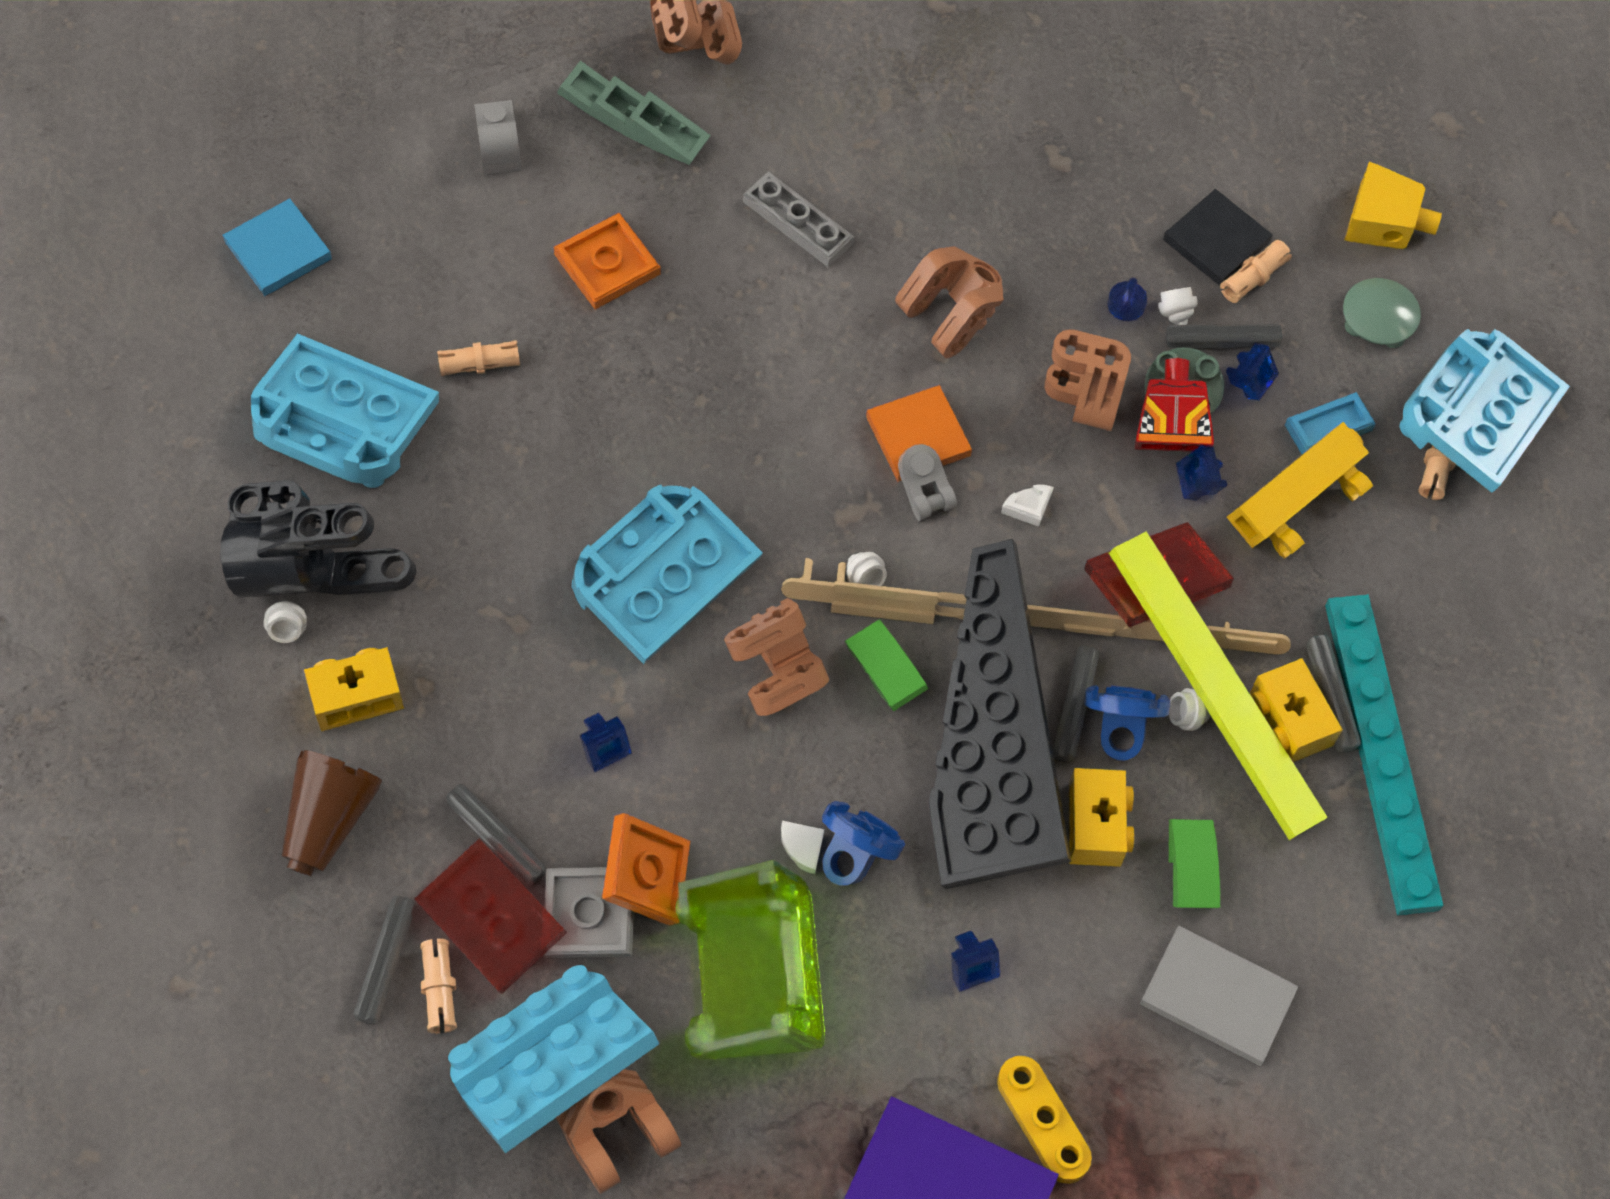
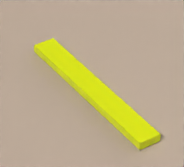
M1147 531L1114 547L1109 552L1111 558L1197 695L1203 701L1209 714L1287 838L1291 840L1327 819V815Z

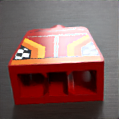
M1182 358L1166 359L1164 379H1151L1148 382L1135 440V450L1211 453L1214 446V436L1206 382L1189 380V360Z

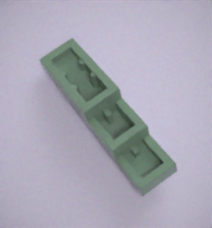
M581 60L561 84L557 94L590 116L624 136L688 165L691 164L711 136L650 91L644 97L616 76L611 81H608Z

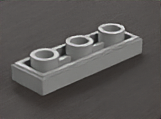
M769 171L743 194V203L827 267L833 264L854 244V236Z

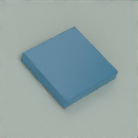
M290 198L223 234L226 245L264 296L332 259L330 250Z

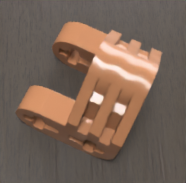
M650 0L651 18L658 46L664 53L670 54L705 48L709 58L722 64H731L738 58L742 48V39L735 12L730 2L726 0H703L697 5L696 0Z
M955 246L938 248L927 254L913 271L895 299L896 304L902 311L912 318L925 311L941 289L948 290L949 295L957 304L938 328L931 341L944 358L953 357L964 349L977 330L983 329L987 324L986 318H991L995 313V307L1000 306L1004 300L1002 279L997 270L988 263Z
M1069 329L1060 332L1053 343L1051 357L1054 364L1049 367L1044 385L1046 393L1052 399L1076 406L1073 422L1112 431L1131 361L1129 348L1117 340ZM1068 345L1076 347L1073 355L1066 354ZM1107 355L1115 357L1113 365L1105 364ZM1060 376L1068 378L1066 386L1058 385Z
M789 598L781 601V605L778 607L771 606L767 608L766 613L762 615L758 613L752 616L751 621L732 630L724 638L734 661H744L761 654L773 673V676L753 686L748 692L755 712L759 716L774 714L818 691L829 681L822 660L809 649V644L803 632L806 622L798 604Z
M622 1070L556 1117L573 1154L600 1194L620 1183L621 1180L612 1161L595 1137L592 1129L605 1127L624 1116L629 1110L635 1123L660 1158L682 1146L670 1120L636 1071Z

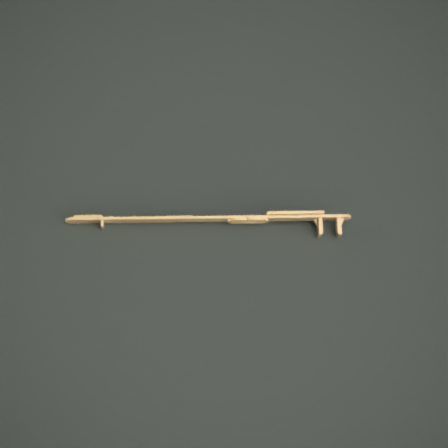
M805 558L804 574L800 579H786L782 583L781 588L782 593L788 598L832 603L831 613L933 624L935 615L956 617L963 620L965 609L940 606L937 603L966 604L964 594L937 593L846 582L845 562L838 564L837 580L835 582L811 580L813 561L809 558ZM1027 605L1030 624L1034 627L1103 636L1164 641L1150 619ZM1225 622L1224 627L1207 626L1220 648L1284 654L1291 647L1290 639L1283 634L1232 629L1229 622Z

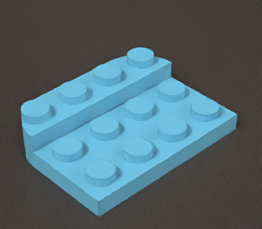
M1467 329L1442 353L1405 403L1403 419L1399 426L1403 435L1410 438L1419 449H1422L1429 442L1492 493L1502 484L1570 386L1500 331L1494 329L1491 334L1477 331L1470 332Z
M297 333L252 392L251 416L253 435L256 440L275 451L349 482L362 483L366 487L376 488L381 486L386 478L393 475L400 468V456L439 403V392Z
M660 484L648 491L644 500L591 546L588 544L583 549L575 567L572 589L583 610L588 607L645 664L761 558L763 552L699 489L694 486L691 489L682 486L662 487Z
M576 965L565 971L562 978L554 981L541 991L533 993L524 1003L505 1016L492 1021L486 1029L467 1043L456 1046L449 1053L448 1060L451 1064L450 1076L452 1082L467 1107L501 1149L507 1153L659 1045V1042L654 1032L613 992L603 975L596 972H588L583 965Z

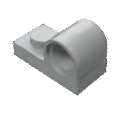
M512 100L474 104L484 175L522 171Z

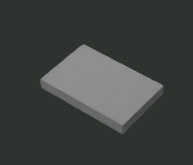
M1178 925L1140 1005L1261 1066L1299 986Z

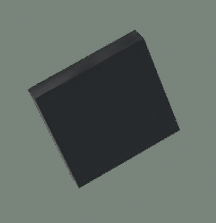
M1214 189L1164 234L1163 240L1220 286L1223 281L1242 268V264L1246 259L1255 256L1268 245L1273 234L1218 190Z

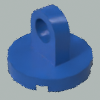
M1111 685V687H1106V693H1098L1099 686L1088 687L1085 692L1084 704L1086 707L1104 712L1101 745L1105 753L1113 759L1129 760L1135 757L1142 749L1145 740L1147 717L1155 718L1169 715L1170 699L1166 695H1160V698L1156 700V694L1145 689ZM1118 727L1129 729L1134 735L1133 746L1124 750L1114 746L1111 741L1112 731Z
M834 801L827 805L822 815L823 823L835 833L822 860L824 873L832 883L840 886L853 885L860 882L868 873L876 856L887 860L899 858L905 847V842L900 839L901 836L893 827L867 811L863 812L860 810L858 815L848 812L850 808L848 803ZM844 851L848 852L854 860L853 871L847 876L840 872L837 863L840 854Z

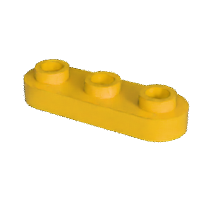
M1015 1056L1008 1059L1002 1065L998 1074V1089L1043 1166L1058 1173L1056 1181L1060 1183L1071 1184L1081 1180L1091 1165L1092 1156L1089 1146L1042 1068L1035 1060L1027 1056ZM1018 1071L1025 1072L1029 1076L1030 1081L1026 1084H1019L1014 1079V1073ZM1042 1110L1051 1113L1053 1121L1048 1124L1042 1123L1038 1119L1037 1113ZM1064 1150L1073 1151L1077 1161L1072 1164L1066 1163L1061 1157V1152Z

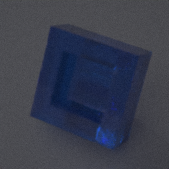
M1255 343L1249 352L1238 353L1236 357L1239 366L1236 369L1228 367L1226 373L1230 383L1242 389L1246 398L1260 401L1279 375L1269 346Z
M1201 445L1176 463L1184 499L1197 501L1202 496L1217 494L1228 485L1226 480H1221L1219 469L1223 467V463L1216 458L1214 447Z
M598 712L583 720L588 731L579 736L587 762L594 772L632 754L626 729L618 716L605 721Z
M972 930L955 936L959 948L951 953L952 977L959 992L1000 977L999 950L992 938L979 942Z

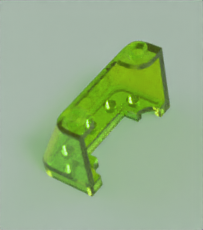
M773 859L679 882V899L676 901V913L682 924H686L691 931L697 933L703 1014L693 1016L685 1030V1040L691 1056L700 1060L798 1053L821 1049L825 1042V1027L813 903L809 888L803 878Z

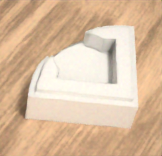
M1033 485V488L1024 489L1017 493L1014 492L1004 502L1001 513L1039 527L1054 487Z
M782 821L781 840L786 852L800 869L815 874L825 829Z

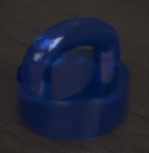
M1132 277L1128 281L1119 282L1112 287L1109 292L1107 307L1115 318L1122 321H1132L1138 319L1144 313L1147 305V294L1138 284L1136 278Z

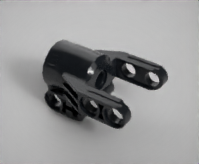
M288 480L240 485L229 496L227 504L230 518L222 535L220 558L227 586L234 595L240 598L311 592L345 595L398 591L408 587L415 579L417 573L416 565L401 550L395 548L334 552L332 550L336 548L357 547L372 534L374 519L358 503L310 506V498L297 483ZM290 496H293L295 498L294 500L289 501ZM250 497H258L256 508L250 513L242 514L241 506L244 501ZM287 503V506L283 508L280 504ZM355 516L363 517V523L359 530L351 534L344 532L348 520ZM316 523H319V524L321 525V527H320V528H315V527H316ZM396 561H404V569L400 575L394 578L386 577V571L390 564ZM357 564H365L366 569L363 576L358 580L348 581L350 569Z

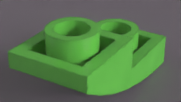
M880 619L845 641L849 652L867 673L874 688L892 711H895L928 690L927 684L911 660Z
M1169 819V863H1173V907L1220 908L1219 860L1213 820Z

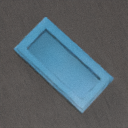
M1357 392L1289 417L1286 420L1285 427L1299 451L1303 454L1342 422L1348 428L1355 430L1359 435L1373 431L1376 423Z

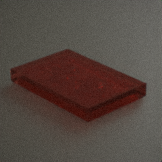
M1188 522L1150 536L1192 603L1231 588L1234 578ZM1109 552L1086 560L1084 570L1129 628L1150 620Z
M480 838L414 898L501 994L568 933Z

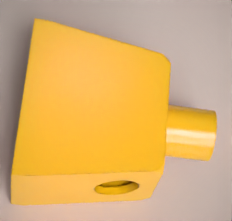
M1369 162L1360 183L1344 240L1404 249L1407 247L1414 230L1435 235L1442 213L1421 207L1426 189L1423 184L1378 164Z

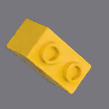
M388 647L382 649H363L356 653L355 656L341 660H322L316 663L314 667L304 669L321 732L404 709ZM352 683H357V687L350 688L349 685Z
M1303 658L1257 676L1250 695L1292 762L1334 746L1343 729Z
M1074 768L1069 782V849L1072 861L1069 864L1121 867L1126 853L1133 851L1134 828L1133 826H1127V812H1132L1134 792L1133 786H1126V771ZM1096 813H1103V819L1107 822H1101L1100 815Z

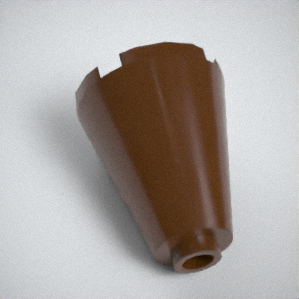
M301 750L296 763L282 857L289 860L287 868L312 877L314 869L323 872L379 791L382 779L361 768L355 770L344 765L345 762L321 753Z

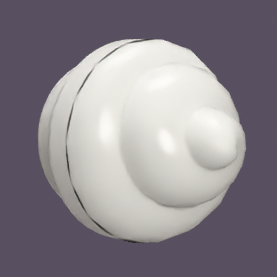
M1191 287L1161 292L1162 302L1158 303L1160 313L1165 317H1169L1170 322L1174 325H1187L1188 318L1193 315L1194 308L1198 304L1197 296L1192 295Z
M859 552L849 557L846 566L847 582L882 586L886 579L887 571L884 561L874 552Z
M281 601L275 603L265 613L264 627L268 635L277 642H293L306 629L307 616L305 611L293 602Z
M1186 688L1181 692H1176L1170 699L1169 718L1174 725L1179 726L1182 730L1195 731L1206 723L1211 716L1194 689Z

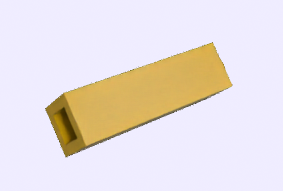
M1342 422L1226 518L1251 548L1269 537L1275 550L1285 559L1305 544L1301 536L1289 528L1286 522L1337 480L1344 494L1352 502L1373 487L1370 479L1354 466L1369 453L1363 446L1362 438L1355 430L1348 428Z

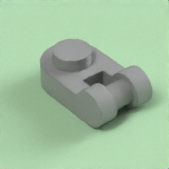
M924 444L914 445L906 449L899 457L898 470L916 519L921 521L931 517V512L939 509L946 512L957 508L955 493L949 485L937 452ZM932 482L936 494L926 497L921 486Z

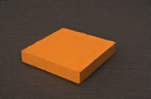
M620 213L553 247L555 257L595 310L661 275L660 265Z
M940 385L868 409L866 412V418L897 482L902 481L898 470L899 457L906 449L914 445L924 444L933 448L940 457L942 466L971 456L972 448Z
M626 813L614 816L602 899L669 926L678 924L680 921L691 841Z

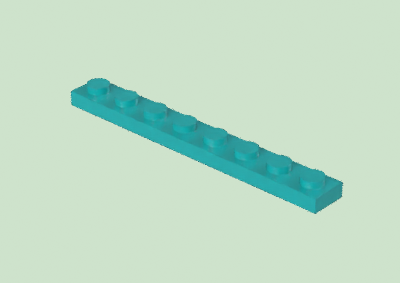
M1369 594L1328 598L1325 604L1342 681L1361 741L1358 747L1397 916L1440 911L1444 906Z

